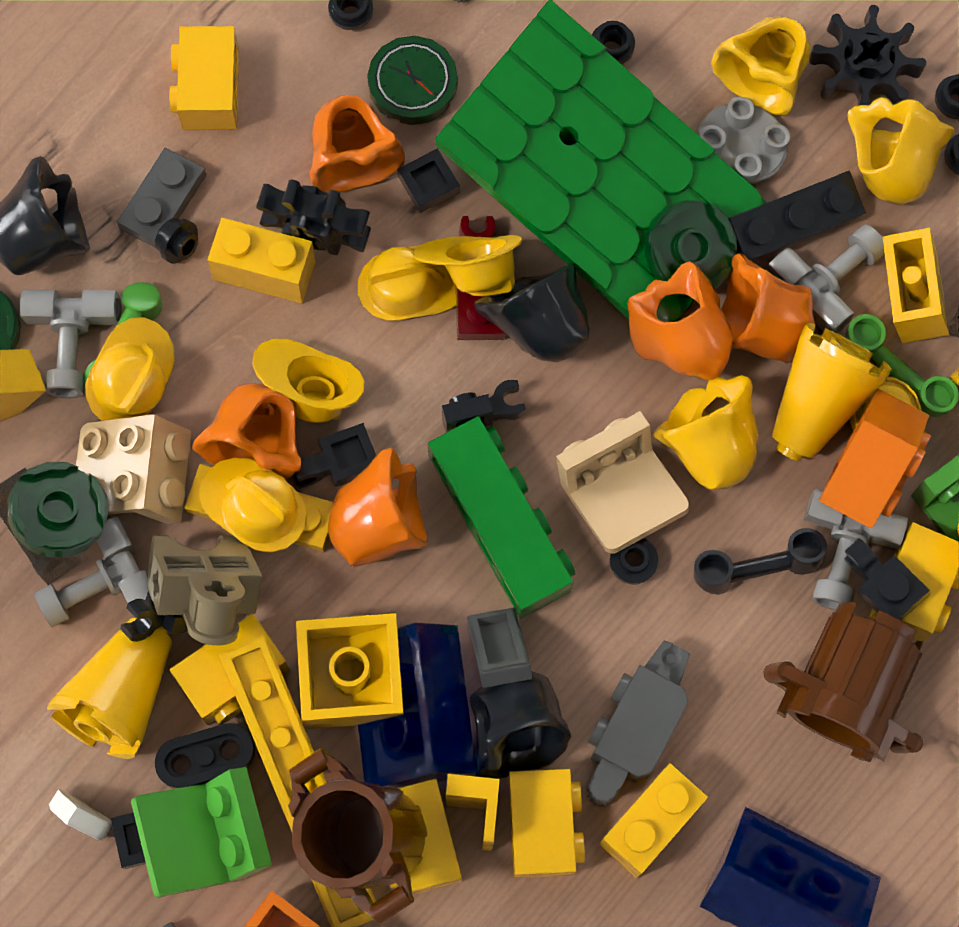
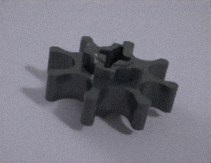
M877 5L869 6L864 19L865 27L859 29L847 26L840 14H833L828 24L827 32L837 39L839 45L828 48L816 44L813 46L809 57L810 64L828 65L836 74L835 77L825 81L820 93L821 98L828 100L834 92L846 89L856 95L858 106L870 105L869 96L874 94L885 95L893 105L906 100L909 92L898 84L896 77L908 75L913 78H919L926 66L924 58L906 57L899 49V46L909 42L914 31V25L906 23L896 33L884 32L877 25L876 18L879 13Z
M290 179L286 191L279 190L270 184H263L256 205V209L263 211L259 222L260 225L264 227H278L283 229L282 234L312 241L314 250L327 249L329 254L338 255L342 244L359 252L365 251L371 227L366 225L370 212L365 209L347 208L346 202L340 197L338 191L330 190L328 194L319 190L318 187L301 186L299 181Z

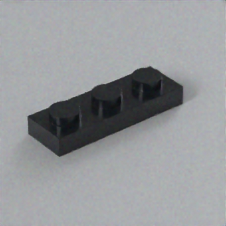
M849 170L730 217L728 220L731 222L737 238V252L735 253H741L749 260H752L866 214Z

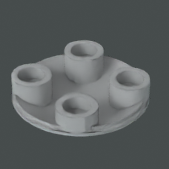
M740 96L734 97L728 104L712 110L701 122L697 133L715 149L716 155L749 183L763 181L780 169L786 158L790 139L787 128L781 125L773 115L755 106L750 99Z

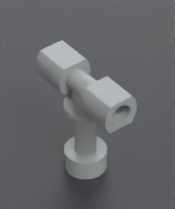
M864 224L848 237L850 248L826 268L821 264H815L810 268L790 247L769 263L767 271L784 282L812 289L813 316L815 323L822 331L826 328L839 333L849 324L854 314L837 296L840 292L838 281L861 262L873 265L885 255L882 236L869 225Z
M22 290L20 317L26 324H50V329L59 334L57 367L46 372L45 392L47 394L60 398L83 396L84 374L76 370L78 336L88 333L89 325L118 324L121 317V298L116 290H83L82 298H60L56 290Z
M815 488L811 494L804 521L831 529L830 537L838 543L829 577L828 579L817 580L812 601L822 607L836 611L837 606L842 602L852 603L855 590L847 585L852 568L844 560L847 556L845 550L858 538L862 539L868 546L869 542L897 550L902 543L908 518L894 513L889 518L880 514L871 529L819 502L823 490Z
M118 516L106 521L101 536L97 540L105 556L96 561L100 569L99 571L58 592L53 584L34 592L36 601L51 627L70 619L66 609L107 588L110 589L114 596L122 592L127 603L135 599H146L148 574L145 570H139L132 556L136 550Z

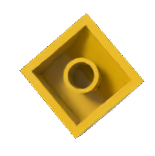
M396 613L296 621L301 718L305 729L356 726L403 714Z

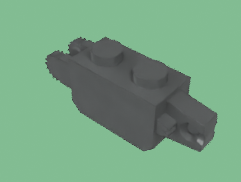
M664 640L644 667L639 665L633 677L626 673L623 674L611 697V700L619 703L611 720L601 716L588 740V743L596 747L590 759L599 764L590 780L591 784H588V789L586 790L588 792L587 797L590 798L589 802H593L594 806L597 804L599 807L601 805L606 807L607 803L611 804V800L615 799L614 796H617L625 779L635 783L649 777L688 704L685 690L680 686L690 653L673 643Z

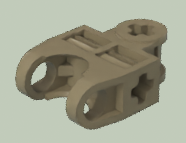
M153 535L149 557L148 590L157 615H183L189 635L201 643L226 645L234 642L239 632L236 614H256L262 574L250 549L234 536H219L215 548L196 550L181 545L176 539H171L168 535Z

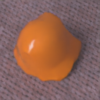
M357 95L338 96L329 100L316 114L311 134L314 153L309 174L312 185L318 187L319 190L329 193L330 190L345 192L370 186L386 180L394 175L398 168L404 166L405 152L401 142L393 132L382 124L374 109Z
M741 253L735 254L731 263L732 270L728 280L727 298L721 308L731 327L732 349L744 350L787 364L794 359L798 341L805 324H815L812 289L784 282L767 270L762 269Z
M688 261L682 264L667 282L654 280L647 286L645 291L629 298L627 305L630 337L635 351L641 358L660 361L679 374L703 380H713L721 375L732 351L731 327L720 308V297L715 292L710 280L695 263ZM686 294L696 300L701 306L697 311L678 322H663L656 316L660 300L667 295Z
M244 383L236 386L222 401L213 423L194 440L192 448L194 452L213 465L234 457L250 458L256 461L260 468L271 470L284 477V479H288L301 468V458L295 445V409L293 402L284 394L273 391L264 384Z
M393 448L382 450L356 478L338 489L337 495L334 498L328 522L329 536L333 547L353 567L388 559L402 551L424 549L428 545V537L417 498L416 468L412 463L401 464ZM392 478L399 479V486L394 490L391 489Z

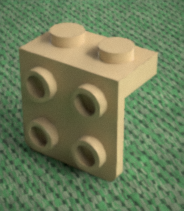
M640 411L628 418L614 420L604 431L585 441L573 442L565 448L563 453L556 456L561 486L604 550L608 553L613 554L623 550L685 516L689 511L688 499L652 450L650 424Z
M155 414L86 423L80 431L76 466H79L78 470L85 472L88 476L90 473L100 482L107 496L108 515L135 512L164 524L181 523L188 457L190 454L191 430Z

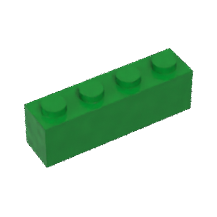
M477 416L429 441L428 456L510 603L515 608L519 619H522L569 594L573 585L571 577L576 575V572L566 552L563 549L556 552L547 535L552 533V530L544 513L539 507L532 510L523 495L528 492V487L521 473L516 467L511 469L507 467L501 456V453L505 452V447L493 426L486 429L480 417Z

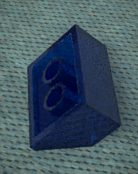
M415 622L397 628L403 714L358 725L364 782L379 784V786L398 788L432 779H437V782H443L448 779V774L466 776L477 773L458 625Z
M745 807L711 875L699 907L713 913L720 920L729 922L737 927H868L881 877Z

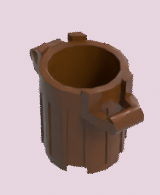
M842 602L837 606L836 611L832 613L831 617L828 618L804 671L797 669L794 664L788 661L772 663L764 668L763 675L765 680L769 683H774L786 691L777 714L786 718L788 713L799 724L832 742L853 749L851 756L862 761L871 762L873 755L877 753V758L884 762L889 749L897 754L916 753L921 750L923 746L921 736L917 733H911L894 722V718L922 657L920 650L923 646V641L912 643L916 631L901 620L882 611H878L875 619L853 615L857 603Z
M322 747L289 769L293 799L288 807L292 817H294L292 846L299 865L311 879L334 889L341 898H351L358 908L374 918L379 924L384 923L412 904L414 897L410 873L422 861L425 837H427V827L419 806L415 805L409 797L403 794L404 791L398 788L379 786V784L358 781L341 761L330 755ZM329 768L330 772L324 773V775L330 782L315 788L310 793L305 784ZM394 883L398 885L397 888L375 903L366 890L383 889V886Z

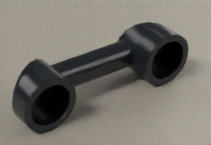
M802 528L790 536L786 551L732 563L730 557L724 552L708 550L701 553L695 561L694 579L704 591L719 595L727 592L731 583L789 570L794 574L800 575L809 574L818 569L823 563L827 551V542L824 536L817 530Z

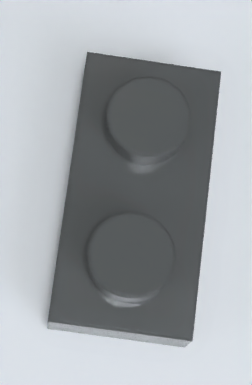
M165 147L118 219L119 229L156 248L155 239L159 229L167 220L180 218L205 179V168Z

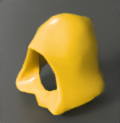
M780 16L767 17L751 26L745 32L721 42L714 52L711 61L712 71L736 95L750 99L755 106L766 110L771 115H787L794 107L798 81L809 62L810 43L806 36V31L796 20Z
M880 97L875 99L870 105H860L851 108L847 114L848 122L855 137L858 167L863 173L868 189L882 201L895 205H903L920 198L927 191L932 181L940 150L954 134V128L940 122L933 112L926 109L919 101L912 99L892 105L889 99ZM882 118H888L903 125L901 132L875 130L873 128Z
M743 375L728 380L717 377L713 380H708L706 388L689 389L672 409L667 421L653 433L654 438L675 451L687 471L700 485L707 489H727L739 484L751 472L756 461V444L759 433L752 410L753 386L750 378ZM716 397H722L730 402L710 415L704 410Z

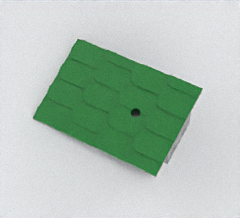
M552 0L546 2L537 13V16L532 19L509 47V50L505 52L480 85L454 114L450 122L445 125L435 138V145L565 263L574 264L576 272L628 319L627 302L629 298L645 291L652 281L657 280L651 273L645 257V237L652 220L665 207L680 201L695 200L719 208L727 218L768 203L761 197L756 188L715 154L713 147L657 100L646 85L606 51V47ZM686 294L664 296L660 300L656 316L663 322H678L695 300Z

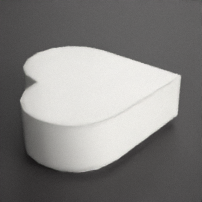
M58 789L49 803L50 810L66 825L94 839L104 840L112 828L111 820L64 790Z

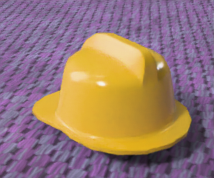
M518 235L494 238L470 236L440 238L425 242L416 247L413 251V256L422 263L445 265L453 282L461 292H467L473 296H490L508 293L514 288L515 264L513 249L519 246L523 240Z
M418 246L389 248L374 256L363 267L358 278V296L363 307L371 315L385 321H401L443 313L456 306L455 283L445 265L422 263L416 260L413 256V251Z
M144 317L129 318L118 324L108 336L85 383L88 405L92 413L101 421L146 416L162 399L166 383L173 369L175 356L174 345L167 331L157 322Z
M270 339L261 343L253 353L252 365L257 377L268 388L282 393L289 398L294 405L295 417L305 422L323 423L330 420H338L342 410L357 403L363 395L364 379L358 369L345 360L327 355L303 343L290 339Z
M234 457L220 461L206 472L200 482L198 496L203 511L212 521L255 551L272 553L287 549L298 541L305 529L307 511L303 498L284 477L271 470L260 468L256 461L250 458Z

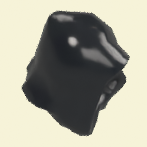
M41 156L31 160L16 185L0 202V263L14 275H24L40 270L63 257L82 255L90 250L84 223L79 212L76 190L72 187L73 182L68 174L56 175L47 160ZM42 189H53L57 193V203L50 209L46 206L41 193Z
M568 264L559 270L543 276L515 279L514 288L510 292L485 296L474 303L476 312L508 335L523 351L541 361L561 362L572 358L585 345L589 337L590 328L587 309L576 285L577 276L574 264Z
M531 671L532 679L486 688L480 687L471 694L470 704L475 717L477 733L475 777L503 779L509 777V772L539 769L551 765L566 751L567 744L572 736L567 723L562 718L559 701L548 677Z

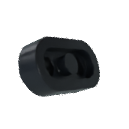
M232 723L221 724L177 737L164 743L156 754L155 770L160 780L172 789L206 784L229 769L247 767L248 769L255 757V744L250 734L243 727ZM233 742L238 744L239 753L234 759L228 760L222 757V748L227 743ZM180 757H188L191 760V767L184 774H178L174 771V763Z

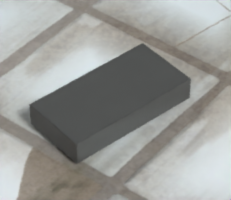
M515 608L467 616L469 633L483 688L532 679L531 665Z

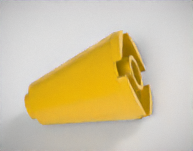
M806 323L801 332L772 432V437L778 442L775 448L786 457L798 462L802 460L803 456L814 458L887 379L892 370L885 361L882 362L879 368L869 362L873 355L872 352L838 333L825 328L821 336L814 334L815 324Z
M131 618L126 623H131L135 621L136 618ZM161 626L148 638L134 642L119 630L51 699L47 710H54L51 715L54 722L67 733L92 748L96 741L111 745L107 753L108 755L123 759L134 758L141 748L172 647V640L167 635L168 631Z

